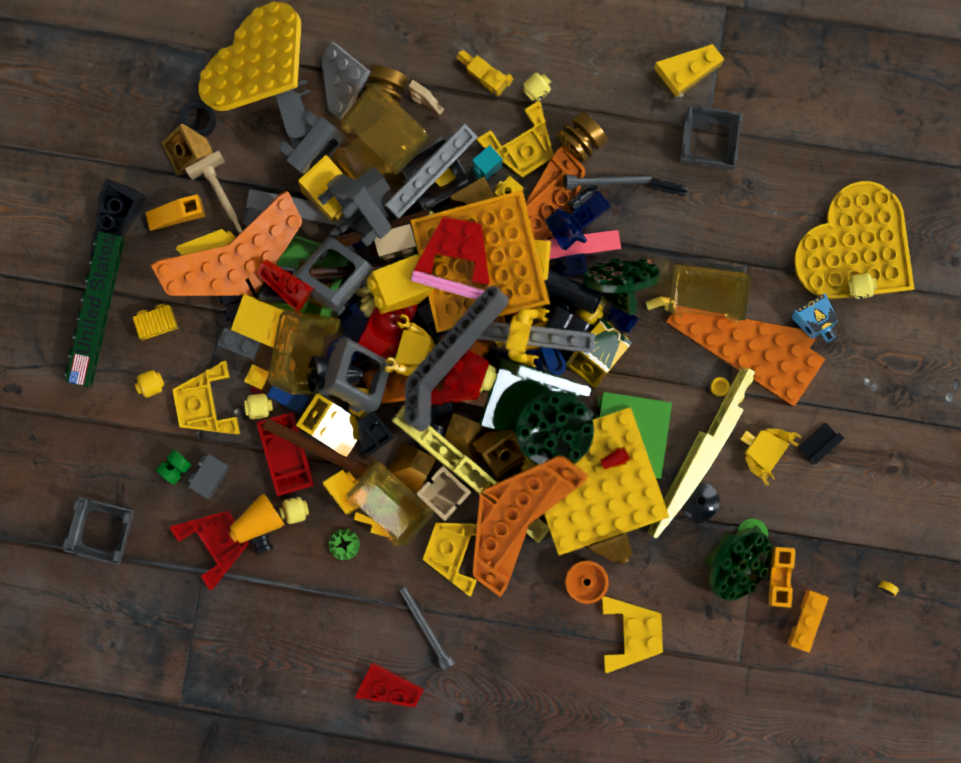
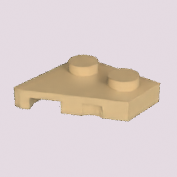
M412 80L409 85L411 100L418 105L422 103L438 115H441L444 108L437 104L436 98L432 96L428 89Z

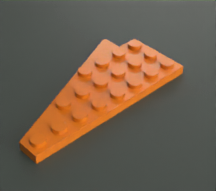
M676 306L666 321L668 325L739 371L741 367L753 370L755 372L753 381L792 407H795L825 361L824 357L810 349L816 338L811 339L802 329Z

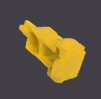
M462 50L456 57V59L467 66L466 69L471 76L498 97L513 81L512 75L508 74L505 76L478 55L473 58L466 51Z

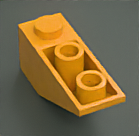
M198 194L177 199L145 212L150 231L205 217L202 201Z

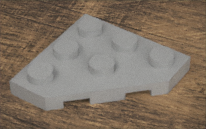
M330 42L322 57L328 110L338 119L345 121L371 71L336 43Z

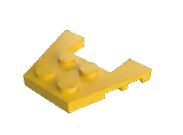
M540 101L525 109V113L534 127L507 144L501 146L491 130L477 138V142L485 149L491 145L503 159L502 163L521 178L548 163L553 156Z
M227 361L220 362L215 367L206 370L199 376L173 389L180 428L240 434L237 417L217 420L211 389V382L230 378Z
M436 523L423 560L464 593L471 596L477 580L459 574L458 571L471 536H476L477 524Z
M602 597L603 614H623L624 654L604 655L605 673L663 653L661 613L609 597Z

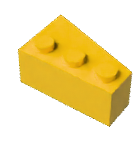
M712 44L658 61L654 69L677 98L720 67L724 58Z

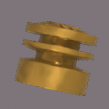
M372 65L368 80L373 84L367 83L364 85L366 91H362L361 98L378 108L397 111L400 106L398 102L402 100V96L397 92H405L409 80L408 77L394 69L381 65Z
M580 112L572 119L575 129L566 125L564 127L565 131L560 130L557 135L571 154L580 162L585 163L588 160L587 155L590 157L593 155L590 146L599 150L608 142V138L601 127L588 114Z

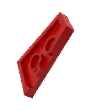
M267 259L260 264L256 273L297 313L303 309L313 290V287Z
M372 662L355 698L416 707L424 688Z

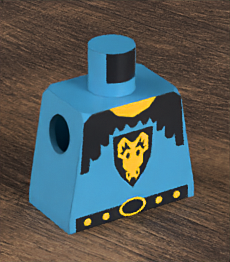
M825 293L796 309L792 314L791 318L811 339L822 335L826 343L836 338L831 328L836 325L838 319Z

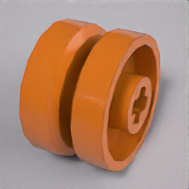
M592 561L577 562L570 567L565 577V588L570 597L584 604L595 603L602 599L609 585L608 575L604 568ZM584 579H589L591 582L589 586L583 584Z

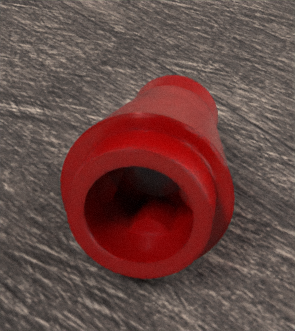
M623 446L621 448L617 447L607 456L600 459L604 470L626 465L630 461V457Z

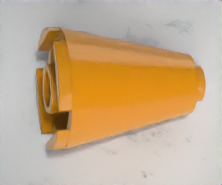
M262 494L230 526L231 531L228 533L234 542L239 541L243 543L282 528L284 523L266 495Z

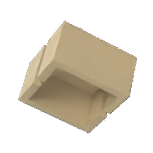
M410 224L391 229L382 239L378 237L374 239L381 263H393L396 261V258L403 257L406 259L417 253Z
M442 466L431 478L434 483L431 485V483L427 482L417 495L446 521L457 509L455 507L456 503L460 506L471 492Z

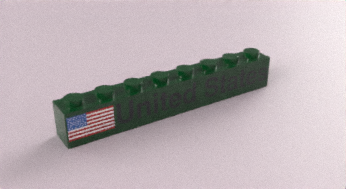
M99 232L98 236L96 235L94 238L93 246L95 251L89 260L91 269L85 278V284H87L86 292H83L81 296L82 310H79L77 315L78 328L74 330V346L70 349L68 356L71 360L64 374L67 383L93 387L124 247V237Z

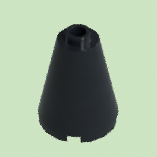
M317 355L310 357L308 368H311V373L307 374V380L311 393L320 394L318 390L324 389L326 382L325 374L330 358ZM349 363L346 380L352 386L362 380L363 372L358 365Z

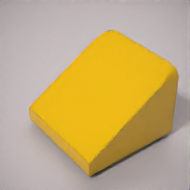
M447 168L435 182L444 190L457 177Z

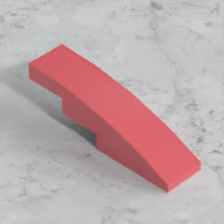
M618 230L544 240L551 241L549 260L621 249Z

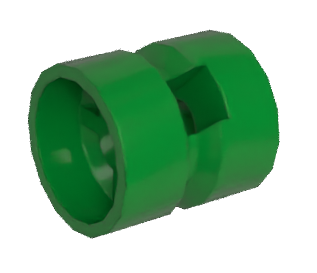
M172 449L166 456L167 461H162L155 470L169 483L175 485L181 479L180 474L186 473L192 464L180 453Z

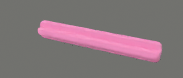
M414 271L411 280L475 300L484 292L483 290L418 271Z

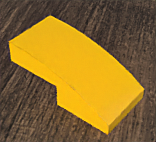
M356 512L354 520L371 524V533L390 538L391 534L384 526L374 519Z

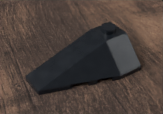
M109 179L106 180L98 196L97 203L99 205L95 217L96 227L93 233L90 255L94 254L95 247L93 242L99 232L125 237L147 198L146 195L130 186Z

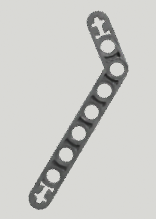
M496 286L488 287L406 380L404 419L407 424L417 431L424 432L430 425L431 391L507 306L509 302L508 296Z

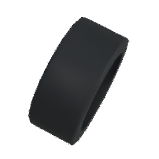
M200 100L186 103L179 113V123L189 127L187 124L188 113L194 109H202L208 114V123L203 129L194 131L204 137L208 136L216 126V116L213 109Z

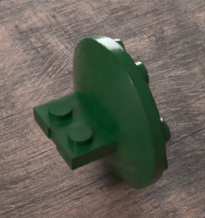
M615 258L611 259L610 263H594L593 267L583 274V283L590 289L610 294L612 306L621 309L628 315L636 314L637 307L635 292L653 286L659 282L661 276L657 265L649 264L646 259L621 261V259Z
M548 391L536 395L524 405L517 418L516 438L524 455L536 465L556 456H563L575 464L585 456L591 447L594 438V421L587 406L576 396L567 392Z
M754 528L741 530L733 536L728 532L724 535L718 546L704 561L710 567L709 583L715 595L723 600L733 601L756 590L759 582L769 572L768 566L771 559L772 545L767 535Z

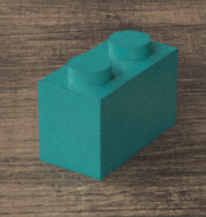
M489 145L473 159L472 172L478 179L484 177L487 181L502 168L503 159Z

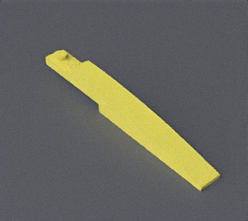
M745 367L740 368L707 433L699 431L664 498L669 518L652 523L647 534L655 538L661 534L688 500L716 459L743 412V409L738 407V404L744 399V393L753 381L755 373L753 370Z
M405 405L392 419L394 423L416 440L421 447L477 494L484 493L483 489L497 483L432 427L429 426L424 432H419L407 424L404 419ZM537 518L529 524L526 534L537 543H540L550 529L542 520Z

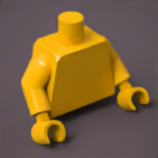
M538 307L537 309H522L518 314H514L506 344V350H509V359L524 363L526 366L536 367L533 361L535 358L538 359V357L525 354L533 319L538 318L542 321H547L548 318L544 317V315L549 310Z
M401 315L400 318L405 321V324L397 322V327H406L407 330L403 331L396 359L388 358L385 363L391 364L392 367L385 366L384 369L386 372L395 370L396 373L410 376L436 347V344L432 340V336L423 328L413 322L409 323V318L406 315Z
M766 428L764 431L760 430L756 436L746 430L740 440L748 445L744 454L746 455L745 460L750 471L762 479L765 485H770L766 479L768 477L773 478V480L775 479L771 473L772 469L790 443L794 446L799 445L793 442L794 438L802 437L796 432L790 433L781 429Z

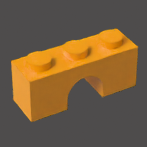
M772 547L768 605L791 607L793 590L791 588V572L795 562V549Z
M806 590L800 606L801 614L799 620L792 629L787 645L808 653L810 652L829 597Z

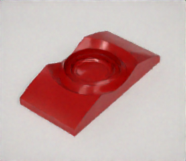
M419 304L382 314L374 306L357 343L385 359L394 358L399 348L403 331L407 330L406 327H397L396 323L405 324V321L400 318L401 315H406L410 323Z
M294 412L269 418L300 434L299 427L296 426L297 421ZM266 420L256 422L276 495L281 496L314 486L305 450L263 429Z

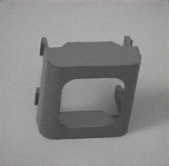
M300 80L301 82L297 84V88L308 85L307 80ZM294 89L276 94L286 132L295 149L311 131L310 124L303 119L306 110L301 101L302 97L312 95L310 90H304L305 92L298 94Z
M687 106L680 163L714 169L734 170L738 160L737 150L743 114L729 110ZM696 122L723 124L728 128L727 150L724 158L717 160L696 157L691 154L692 127Z
M309 110L303 116V119L312 125L313 128L297 148L294 149L285 141L278 147L288 156L287 161L304 175L325 155L330 158L347 138L325 118L321 117L318 119Z
M441 136L433 141L434 144L410 157L407 155L400 159L401 162L397 166L406 182L413 176L415 168L424 164L447 141L445 137ZM458 158L450 165L454 175L457 177L456 186L435 199H428L422 194L417 199L422 211L435 208L449 200L451 195L472 184Z
M343 174L337 175L326 184L328 189L318 196L322 205L327 203L333 196L343 208L341 211L346 217L342 222L338 223V228L343 233L354 224L357 226V232L364 235L361 239L366 246L370 245L376 237L382 239L391 230V225L364 185Z
M329 236L293 276L313 287L310 296L323 306L331 308L339 316L346 309L344 307L345 303L359 287L363 289L366 286V279L372 273V267L366 260ZM329 249L335 250L341 257L355 266L354 273L337 290L327 288L309 274L310 267L319 257L323 261L328 256Z
M347 337L339 338L338 342L332 344V347L335 349L331 354L325 374L326 382L324 389H320L318 392L327 397L333 394L352 404L349 406V409L357 413L361 410L367 413L373 412L381 403L389 372H386L384 368L385 366L391 367V364L385 363L387 359ZM355 351L371 358L362 361L366 366L370 367L379 364V369L373 377L368 395L349 385L346 380L349 363Z
M79 497L78 501L75 500L73 510L75 512L68 538L64 539L62 547L65 548L64 552L121 565L135 510ZM93 510L117 515L123 521L117 548L112 552L86 547L82 543L81 537L86 518Z

